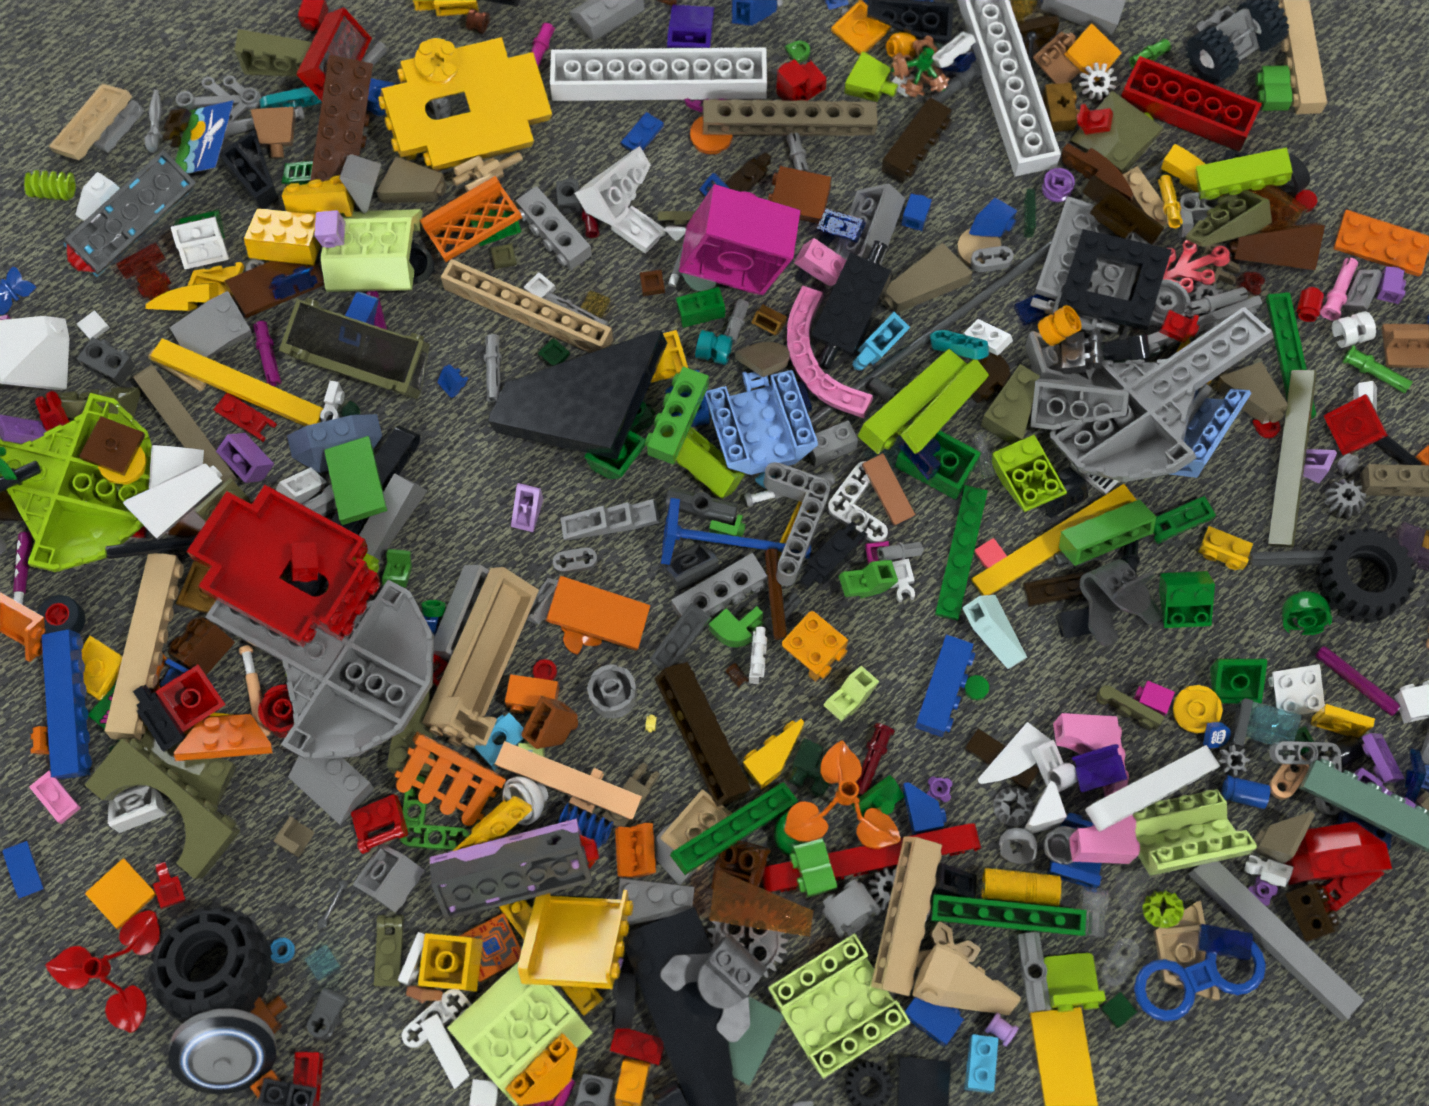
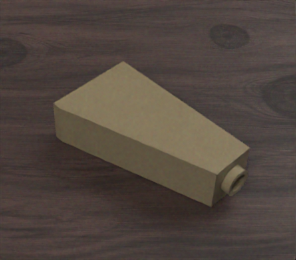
M941 243L889 284L882 303L888 310L892 309L895 313H899L967 285L971 281L973 272L948 247Z

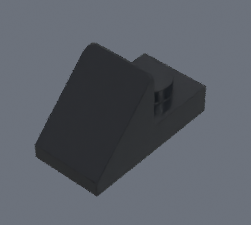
M943 863L938 864L936 895H953L976 899V874Z

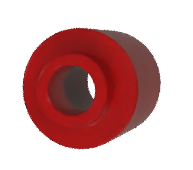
M1308 287L1301 291L1297 308L1300 320L1314 322L1319 317L1324 294L1318 288Z

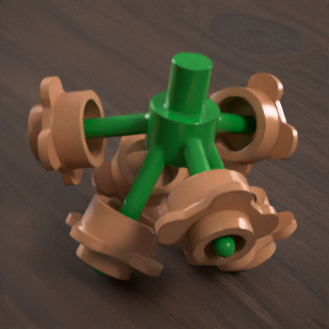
M926 36L925 39L913 42V48L916 49L918 58L912 59L911 56H903L901 53H897L893 57L891 71L900 80H903V76L905 78L909 77L914 66L919 69L915 79L908 78L906 84L901 83L900 85L906 89L905 93L911 97H917V94L924 95L925 92L922 91L924 85L922 83L929 84L932 87V92L934 90L937 92L945 91V88L948 86L947 82L950 78H946L942 69L932 64V56L937 52V47L933 44V37Z

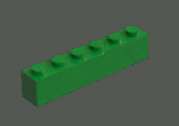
M931 895L929 921L1085 936L1087 910Z

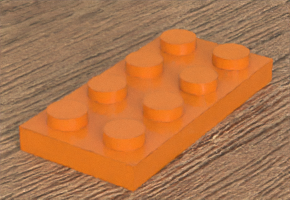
M1345 210L1333 249L1387 267H1398L1406 273L1420 277L1429 251V236Z

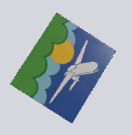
M234 100L190 110L192 115L188 127L183 132L181 145L175 160L187 174L216 168Z

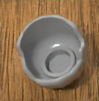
M1062 826L1051 830L1046 835L1043 843L1044 851L1052 862L1062 865L1073 863L1069 837L1076 829Z
M1016 827L1007 829L1000 836L999 847L1002 858L1016 864H1027L1035 860L1037 841L1031 832ZM1013 842L1020 843L1022 845L1021 852L1013 854L1010 844Z

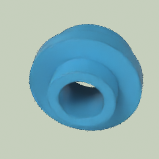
M278 938L270 945L273 953L271 959L276 963H287L295 954V946L287 938ZM285 946L287 952L284 955H279V948Z

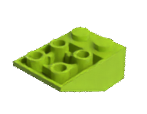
M1035 435L992 453L991 464L1002 485L1024 513L1067 494L1066 489Z

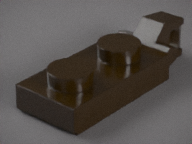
M764 152L757 160L752 158L731 176L725 184L732 190L749 192L765 177V174L768 172L766 167L771 163L772 157L767 152Z

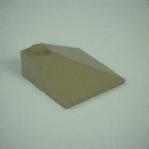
M1111 91L1096 109L1111 108L1113 118L1110 131L1085 135L1082 128H1080L1070 141L1086 153L1090 148L1101 153L1123 175L1129 171L1164 128L1118 94Z

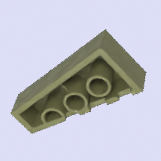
M238 29L235 53L244 75L298 77L296 73L312 42Z
M432 687L404 731L392 737L387 768L391 773H396L397 770L402 772L411 756L407 754L409 747L414 749L417 745L412 740L417 731L436 741L435 734L429 731L430 727L422 724L433 699ZM430 752L428 757L436 761L438 756ZM424 763L418 775L427 777L432 766Z

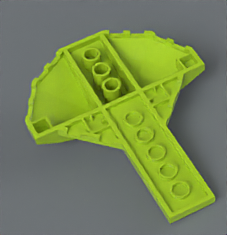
M90 393L83 413L74 417L75 420L43 433L44 436L32 442L29 440L23 444L0 440V447H5L6 455L0 457L11 469H18L33 461H37L42 469L40 474L23 481L22 485L18 484L7 489L35 540L28 560V565L31 567L59 572L107 558L105 554L106 546L123 544L144 526L123 502L149 490L152 443L147 430L114 398ZM96 402H106L104 409ZM109 403H113L117 407L118 414L109 413ZM100 416L144 432L145 437L140 446L147 457L144 474L137 481L128 485L110 483L102 476L97 465L80 459L79 455Z

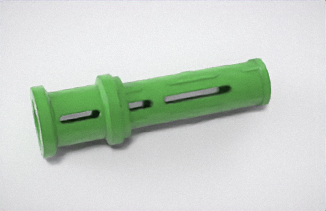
M1355 345L1349 348L1342 363H1349L1358 368L1360 373L1365 374L1367 372L1404 394L1407 392L1406 389H1409L1413 382L1412 380L1376 362L1373 355L1364 354L1357 350Z

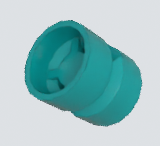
M701 330L696 346L695 358L705 361L712 358L714 363L727 365L732 349L733 337L723 334L716 337L714 332Z

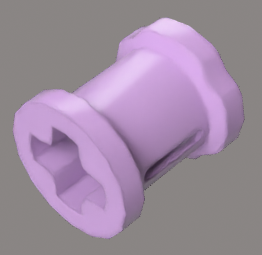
M997 1012L986 1027L985 1032H991L1002 1040L1003 1045L1006 1047L1019 1028L1008 1024L1000 1018L1001 1015Z

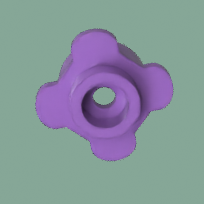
M930 777L928 780L930 786L927 794L934 799L948 802L951 799L949 791L952 781L948 778ZM940 787L942 791H937V788Z
M1258 876L1255 879L1256 883L1249 887L1248 890L1267 906L1270 904L1271 897L1278 893V888L1260 879L1261 876Z

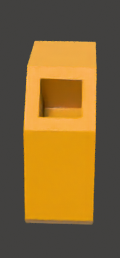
M562 1032L505 1090L519 1106L552 1100L571 1081L578 1049Z

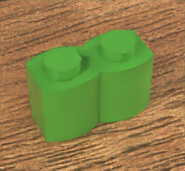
M1262 66L1255 78L1256 86H1260L1257 102L1262 103V111H1288L1292 103L1289 66Z
M823 838L793 846V853L789 855L793 869L798 868L800 877L797 878L800 893L805 892L806 898L836 890L837 884Z

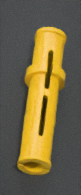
M1163 175L1158 179L1164 203L1163 212L1167 215L1168 225L1171 228H1178L1183 223L1180 214L1181 204L1177 201L1172 177L1170 175Z

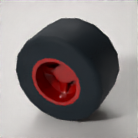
M55 595L46 599L40 605L37 612L44 617L45 634L68 629L80 633L86 621L85 612L75 600L65 595Z

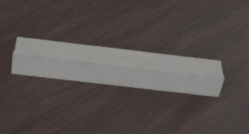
M1219 861L1198 865L1188 873L1197 884L1341 1022L1348 1020L1351 1017L1350 1015L1364 1001Z

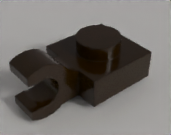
M187 108L171 110L164 125L166 132L163 135V140L170 141L172 139L171 147L173 148L181 145L180 132L185 131L188 127L192 113Z

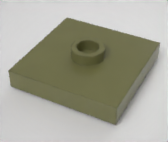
M659 211L658 220H674V225H687V220H690L696 211Z

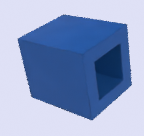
M911 193L901 225L923 231L932 199L924 195Z

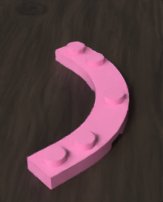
M802 286L790 312L787 324V346L793 368L805 387L821 401L843 412L865 418L872 403L873 395L837 382L822 371L813 355L810 346V330L824 296L821 291Z

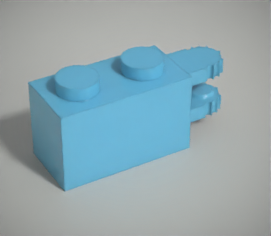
M893 312L858 349L860 354L854 359L853 367L856 370L862 371L869 363L874 366L906 333L910 326Z

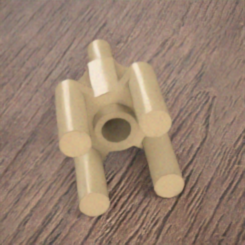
M519 152L500 162L494 158L483 162L482 158L477 156L454 167L453 170L457 176L452 178L455 186H458L474 178L475 181L465 185V189L468 192L494 176L498 180L503 178L504 173L502 170L523 159Z

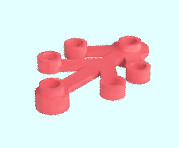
M1186 240L1183 243L1184 251L1175 268L1167 271L1170 263L1176 260L1175 250L1167 248L1171 249V256L1163 280L1179 283L1186 289L1187 293L1192 292L1194 289L1193 280L1210 285L1215 281L1213 270L1206 269L1202 272L1193 270L1211 263L1219 267L1227 265L1230 261L1229 250L1224 246H1217L1211 254L1189 262L1192 254L1197 251V244ZM1176 277L1183 278L1181 281L1173 280Z

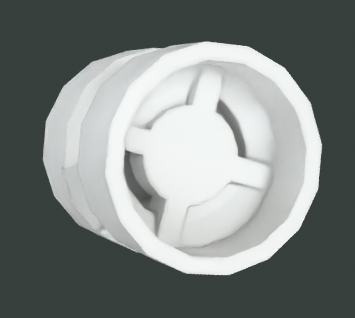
M1364 311L1351 317L1347 316L1334 320L1332 323V333L1334 337L1344 336V340L1337 341L1339 347L1344 348L1357 342L1361 343L1374 339L1376 326L1370 313Z

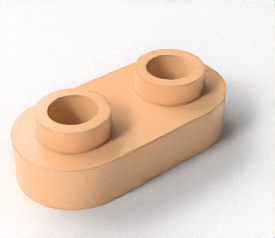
M1282 764L1269 782L1272 796L1280 800L1291 797L1303 781L1309 765H1296L1298 772H1293L1291 765L1296 764ZM1279 783L1283 784L1285 791H1280L1277 785Z

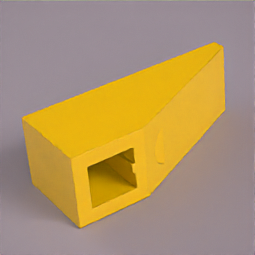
M802 719L797 722L794 720L789 722L783 728V733L777 737L772 735L763 743L764 747L758 751L754 749L744 757L743 768L760 789H763L781 775L804 728V721Z

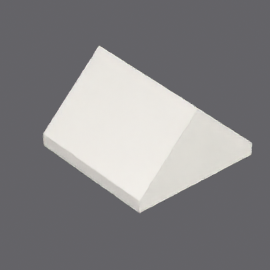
M1050 781L1044 789L1024 827L1031 834L1059 827L1067 817L1054 782Z
M146 785L120 793L113 800H109L108 824L119 833L167 815L160 791Z

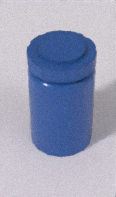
M1227 775L1222 785L1221 795L1225 800L1265 809L1270 797V786L1237 777L1233 779V776Z

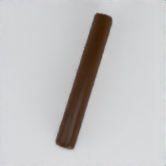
M768 549L765 551L773 635L775 640H784L787 637L782 586L776 579L779 562L777 549Z

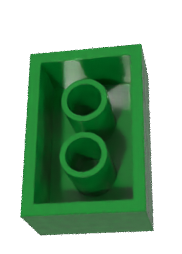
M939 430L924 448L916 454L905 443L897 456L895 467L956 500L977 466L981 452Z

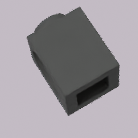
M578 179L556 181L558 208L561 214L581 212V203L575 195L579 190Z

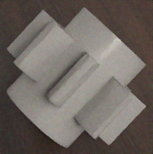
M1230 745L1229 752L1220 750L1222 756L1217 762L1223 766L1221 772L1225 773L1231 770L1232 776H1237V770L1246 772L1247 769L1244 766L1250 759L1245 758L1243 754L1245 749L1236 751L1235 745ZM1231 756H1235V757H1236V758L1234 759L1235 763H1237L1236 765H1231V763H1232V759L1230 758Z

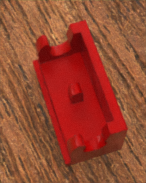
M295 1052L293 1084L317 1088L313 1106H319L324 1054L320 1052Z

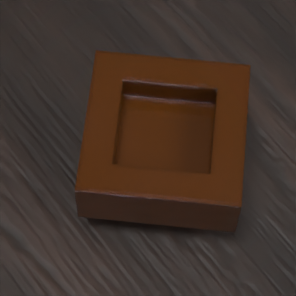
M662 269L640 272L643 296L665 293Z

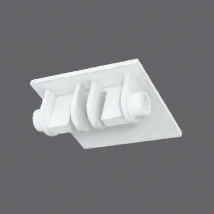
M1320 664L1272 672V677L1268 678L1269 686H1274L1278 718L1318 712L1325 705Z

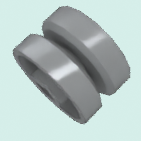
M1171 280L1162 281L1148 330H1144L1146 333L1151 335L1159 332L1169 310L1186 317L1185 311H1188L1189 308L1184 309V306L1187 302H1190V297L1186 289L1179 283Z

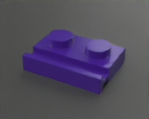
M1118 744L1072 757L1077 766L1075 771L1081 792H1088L1128 780L1122 757L1118 753Z

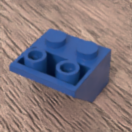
M732 0V23L753 26L777 11L778 0Z

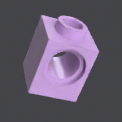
M338 210L316 212L315 237L322 247L333 248L344 245L345 220Z

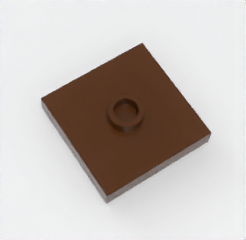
M100 416L79 457L81 460L125 476L145 434Z

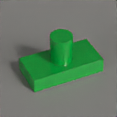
M887 776L859 797L862 817L870 808H877L884 814H890L894 810V804L905 797L892 776Z

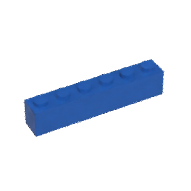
M69 629L42 635L51 777L60 780L90 775V767L92 765L88 748L90 734L87 730L86 721L88 719V710L85 706L87 689L83 679L85 671L81 651L83 640L79 633Z

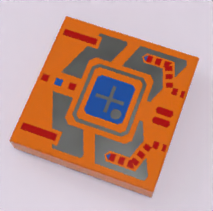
M504 913L459 935L460 937H472L483 940L479 982L519 962L522 950Z

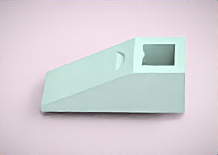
M996 595L979 596L962 607L974 631L1007 669L1027 658Z

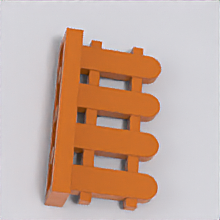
M417 731L412 739L417 744L414 749L409 747L407 754L411 756L402 772L397 770L394 774L398 778L396 788L403 793L408 792L412 785L419 788L417 796L419 801L424 804L430 803L434 797L440 799L439 809L445 815L452 814L455 808L462 810L461 821L466 826L473 825L477 819L482 820L484 814L481 811L489 796L494 798L496 792L493 791L494 787L502 788L506 779L491 769ZM430 752L438 755L436 761L428 757ZM424 763H427L432 768L424 783L416 780ZM452 763L460 767L458 771L450 768ZM446 774L454 777L444 794L438 791ZM474 774L481 778L479 783L472 780ZM469 785L475 788V791L467 805L459 801Z

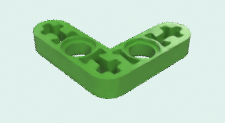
M418 775L416 780L424 783L425 778ZM410 788L408 792H405L402 812L408 834L413 829L415 834L423 835L422 830H426L424 833V844H421V838H413L412 842H409L407 837L401 838V842L406 847L452 851L457 847L456 841L448 840L449 846H445L447 841L446 832H450L449 836L452 838H457L460 833H462L465 839L470 835L463 828L424 825L427 804L421 803L419 800H409V797L415 798L414 789ZM413 805L421 807V814L416 818L408 816V810ZM438 831L442 834V841L435 845L429 842L430 834Z

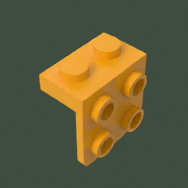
M810 611L782 641V647L809 669L808 676L816 682L820 677L824 679L831 672L832 668L830 665L835 660L840 662L847 654L848 639L817 613Z

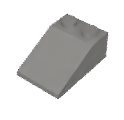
M228 291L207 301L170 327L181 347L207 358L253 335Z

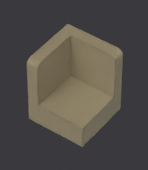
M290 816L274 839V842L299 858L313 837L314 831Z

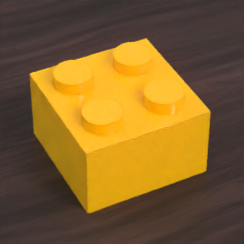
M425 933L418 986L477 992L483 940L472 937Z

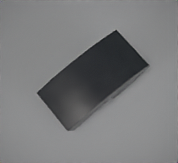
M263 1078L257 1105L313 1106L317 1088Z

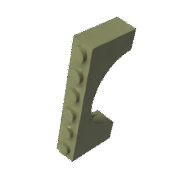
M134 737L132 739L121 738L86 782L85 786L102 801L113 800L122 791L137 785L155 788L168 796L179 809L186 831L185 846L176 864L194 879L203 878L240 833L241 830L235 826L237 824L236 821L228 815L223 816L217 811L218 806L208 799L204 800L198 795L200 791L193 785H186L180 780L181 775L178 772L163 766V760L156 754H149L143 749L145 745L140 740Z

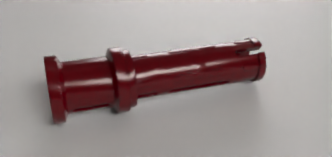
M874 724L875 731L871 741L866 744L868 752L862 765L861 776L856 781L859 787L858 796H862L869 790L880 759L887 754L888 750L886 747L889 739L895 733L894 729L884 724Z

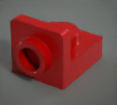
M1083 104L1080 107V113L1077 114V124L1081 126L1085 135L1109 132L1113 112L1111 108L1089 111L1086 104Z
M1169 310L1166 313L1159 333L1185 343L1190 337L1194 338L1200 326L1197 324L1199 316L1195 314L1189 319Z

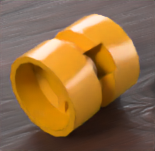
M1069 305L1061 307L1054 312V315L1050 314L1038 322L1040 335L1051 346L1079 332L1082 328L1078 314Z

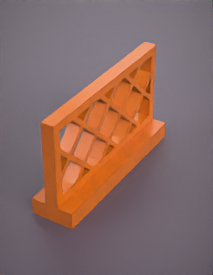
M494 176L419 221L445 262L523 217L501 186L497 177ZM503 197L501 204H493V202ZM484 209L482 215H473L479 210ZM490 209L498 210L496 217L487 216ZM504 210L514 212V214L507 218L502 217ZM462 220H465L463 226H454ZM471 220L479 221L477 228L468 227ZM485 222H494L492 227L488 229L483 228ZM443 231H446L443 238L435 237ZM452 231L460 232L458 239L449 238ZM466 233H475L473 238L463 240ZM447 244L455 245L454 249L445 253L444 250Z

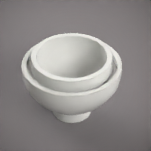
M522 776L513 777L507 780L504 785L503 801H509L513 796H517L532 805V811L519 822V824L526 826L532 824L540 817L544 808V802L548 799V792L543 784H536L533 780Z

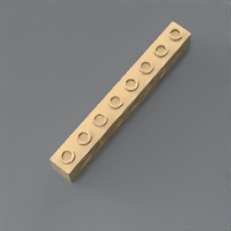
M453 259L450 260L441 275L444 290L589 353L607 348L613 342L612 328Z

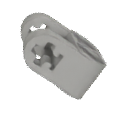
M1199 193L1183 195L1180 199V214L1183 223L1178 227L1179 237H1186L1194 227L1193 220H1204L1207 217L1208 210L1210 208L1214 209L1218 205L1217 201L1221 196L1216 199L1207 200L1206 198L1200 199Z

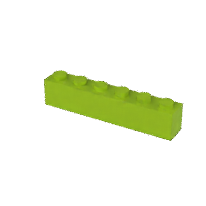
M948 349L863 424L858 437L877 454L884 449L889 450L897 441L896 438L913 423L967 363L952 350Z

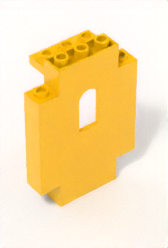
M502 37L455 48L459 54V68L454 77L446 83L433 84L426 81V78L417 72L415 58L400 62V69L397 70V74L402 84L381 88V96L378 97L381 110L385 109L387 114L385 124L388 131L392 130L394 138L391 139L394 152L398 151L400 158L406 156L407 161L416 159L417 153L426 152L423 153L425 164L434 171L458 166L477 156L486 159L531 147L534 139L529 125L549 121L552 116L534 53L531 52L508 58ZM435 56L434 59H431V62H435L436 66H440V62H443V60L439 56ZM464 92L470 112L439 120H434L427 116L425 106L429 101Z

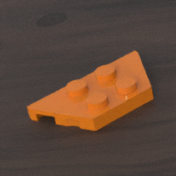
M251 714L206 717L201 720L174 751L175 761L269 754L273 750L270 741Z

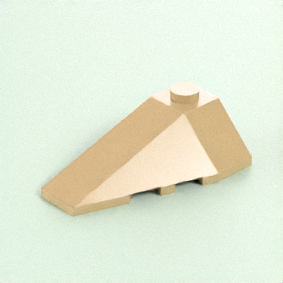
M940 943L935 945L916 973L913 996L937 1006L988 1013L998 1012L999 1014L1010 1015L1020 1002V996L1000 981L991 980L985 975L984 969L980 966L975 968L967 962L968 957Z

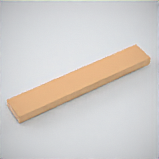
M504 741L495 765L630 820H633L642 798L640 795Z

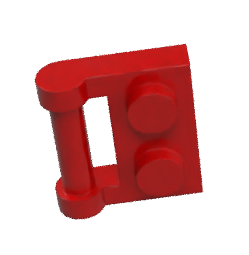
M390 795L351 812L358 838L357 846L362 854L370 852L371 848L397 837L401 839L408 836V829L398 795ZM395 823L393 829L371 838L368 837V833Z

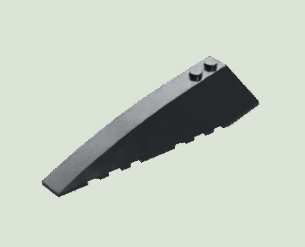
M696 907L628 933V936L623 938L625 950L689 1106H737V1093L732 1074L733 1067L729 1041L716 1029L723 1009L711 1006L703 999L699 992L697 981L687 983L680 990L674 991L660 977L661 970L672 957L676 955L708 954L713 950Z

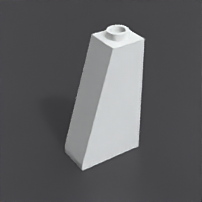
M205 463L131 497L123 502V504L159 540L223 484L220 479L223 475L214 465L209 467Z

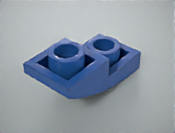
M28 841L2 850L18 899L44 889Z

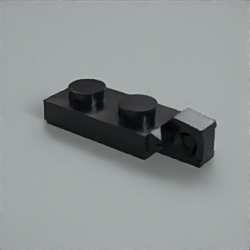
M146 685L140 686L133 691L139 701L136 704L139 709L137 712L163 752L185 739L186 736L156 692L152 694Z

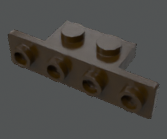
M1096 175L1091 177L1084 188L1083 193L1097 203L1089 214L1095 217L1099 223L1111 229L1116 236L1127 239L1135 232L1152 245L1164 230V226Z

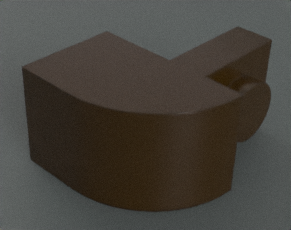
M989 352L986 358L979 361L989 376L973 393L972 398L978 404L984 399L986 401L990 400L996 392L1000 393L1010 378L1009 365L1001 355L997 356Z

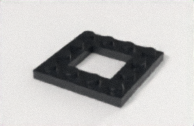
M1083 229L1058 309L1069 305L1077 314L1148 330L1171 255V249ZM1098 257L1142 268L1132 301L1088 291Z

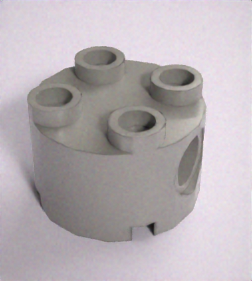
M613 664L601 666L593 672L587 690L591 706L596 713L604 718L612 719L623 717L629 713L635 706L637 699L636 685L631 673L624 667H618Z
M852 880L844 886L843 892L837 896L832 894L823 901L825 908L822 913L830 921L839 938L843 939L845 938L844 933L851 936L872 922L874 919L871 915L873 913L878 915L881 908L868 893L864 884Z

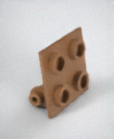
M1060 32L1032 57L1054 84L1069 83L1081 72L1064 55L1076 39L1075 35L1071 32L1069 34Z

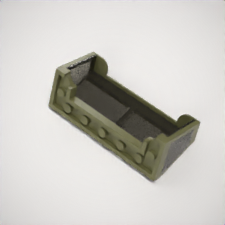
M306 298L305 301L296 300L279 348L280 352L292 358L418 399L430 344L423 341V336L412 332L410 336H404L323 309L318 306V301Z

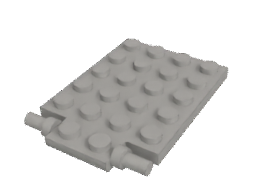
M1067 196L1035 290L1036 294L1056 301L1049 300L1047 302L1033 297L1030 306L1045 310L1044 313L1053 315L1058 310L1059 301L1083 229L1116 236L1111 229L1099 223L1095 217L1089 214L1095 206L1094 204ZM1135 232L1127 238L1141 243L1147 242ZM1098 257L1088 291L1128 300L1138 267ZM1078 314L1082 325L1081 329L1091 332L1093 329H1098L1099 331L1103 329L1115 334L1118 332L1120 325Z

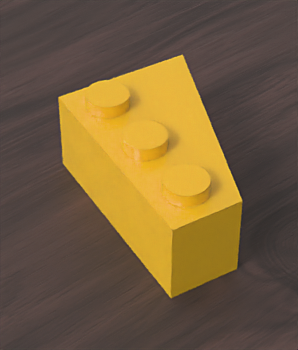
M340 175L331 177L323 182L320 179L309 181L305 185H299L298 183L290 184L284 188L282 193L285 209L288 212L316 215V212L338 210L339 213H345V217H352L355 200L340 180Z

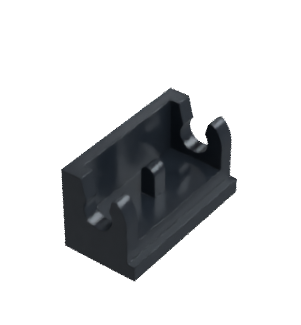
M1089 607L1061 612L1055 615L1060 635L1064 639L1092 634L1088 627Z

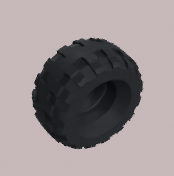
M215 906L213 909L209 907L195 909L194 914L189 916L184 914L177 918V923L170 929L166 928L160 935L161 942L159 945H154L150 958L153 963L149 965V981L153 987L151 991L158 1003L170 1016L182 1024L197 1014L216 1009H236L250 1013L255 1008L254 1003L259 997L263 998L268 989L267 980L271 979L274 964L271 961L273 953L261 929L244 913L236 912L230 907ZM213 948H228L226 962L215 976L202 982L190 981L192 967L203 953Z

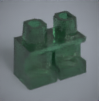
M804 738L792 764L793 771L790 783L802 787L806 777L815 780L811 792L819 797H823L828 788H832L834 785L827 783L820 772L821 762L829 749L825 750L816 767L824 747Z

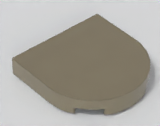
M761 342L736 351L735 359L760 376L765 377L785 368L790 359V352L782 344Z

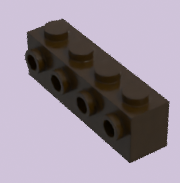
M929 97L883 158L881 171L901 183H904L908 177L911 178L917 170L918 163L920 161L924 162L928 156L929 148L931 146L935 147L938 143L941 132L943 130L947 131L952 123V119H950L952 109Z

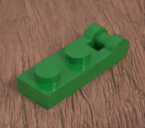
M1200 497L1157 516L1153 532L1155 542L1157 544L1162 543L1169 538L1214 519L1216 514L1206 497ZM1164 523L1168 527V529L1165 531H1163L1160 526Z

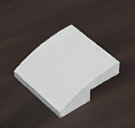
M216 217L171 227L184 269L229 259Z
M153 445L151 449L149 489L203 465L204 450Z

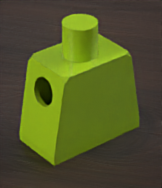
M862 51L845 82L844 94L878 102L882 93L894 97L899 85L889 81L891 75L890 67Z

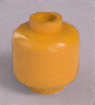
M905 31L892 34L886 43L888 55L892 59L897 53L914 58L917 52L913 48V42L918 40L917 37Z

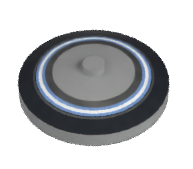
M236 1009L210 1010L191 1017L179 1026L169 1044L168 1062L174 1076L193 1090L208 1094L235 1093L250 1088L251 1085L272 1069L276 1059V1039L268 1024L251 1013Z

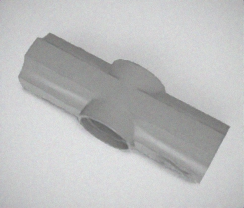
M1039 932L1018 934L1017 941L1022 968L1021 976L1024 981L1028 1013L1050 1011L1051 1005L1046 979L1047 968L1043 960ZM1028 967H1036L1040 972V977L1037 979L1030 977Z

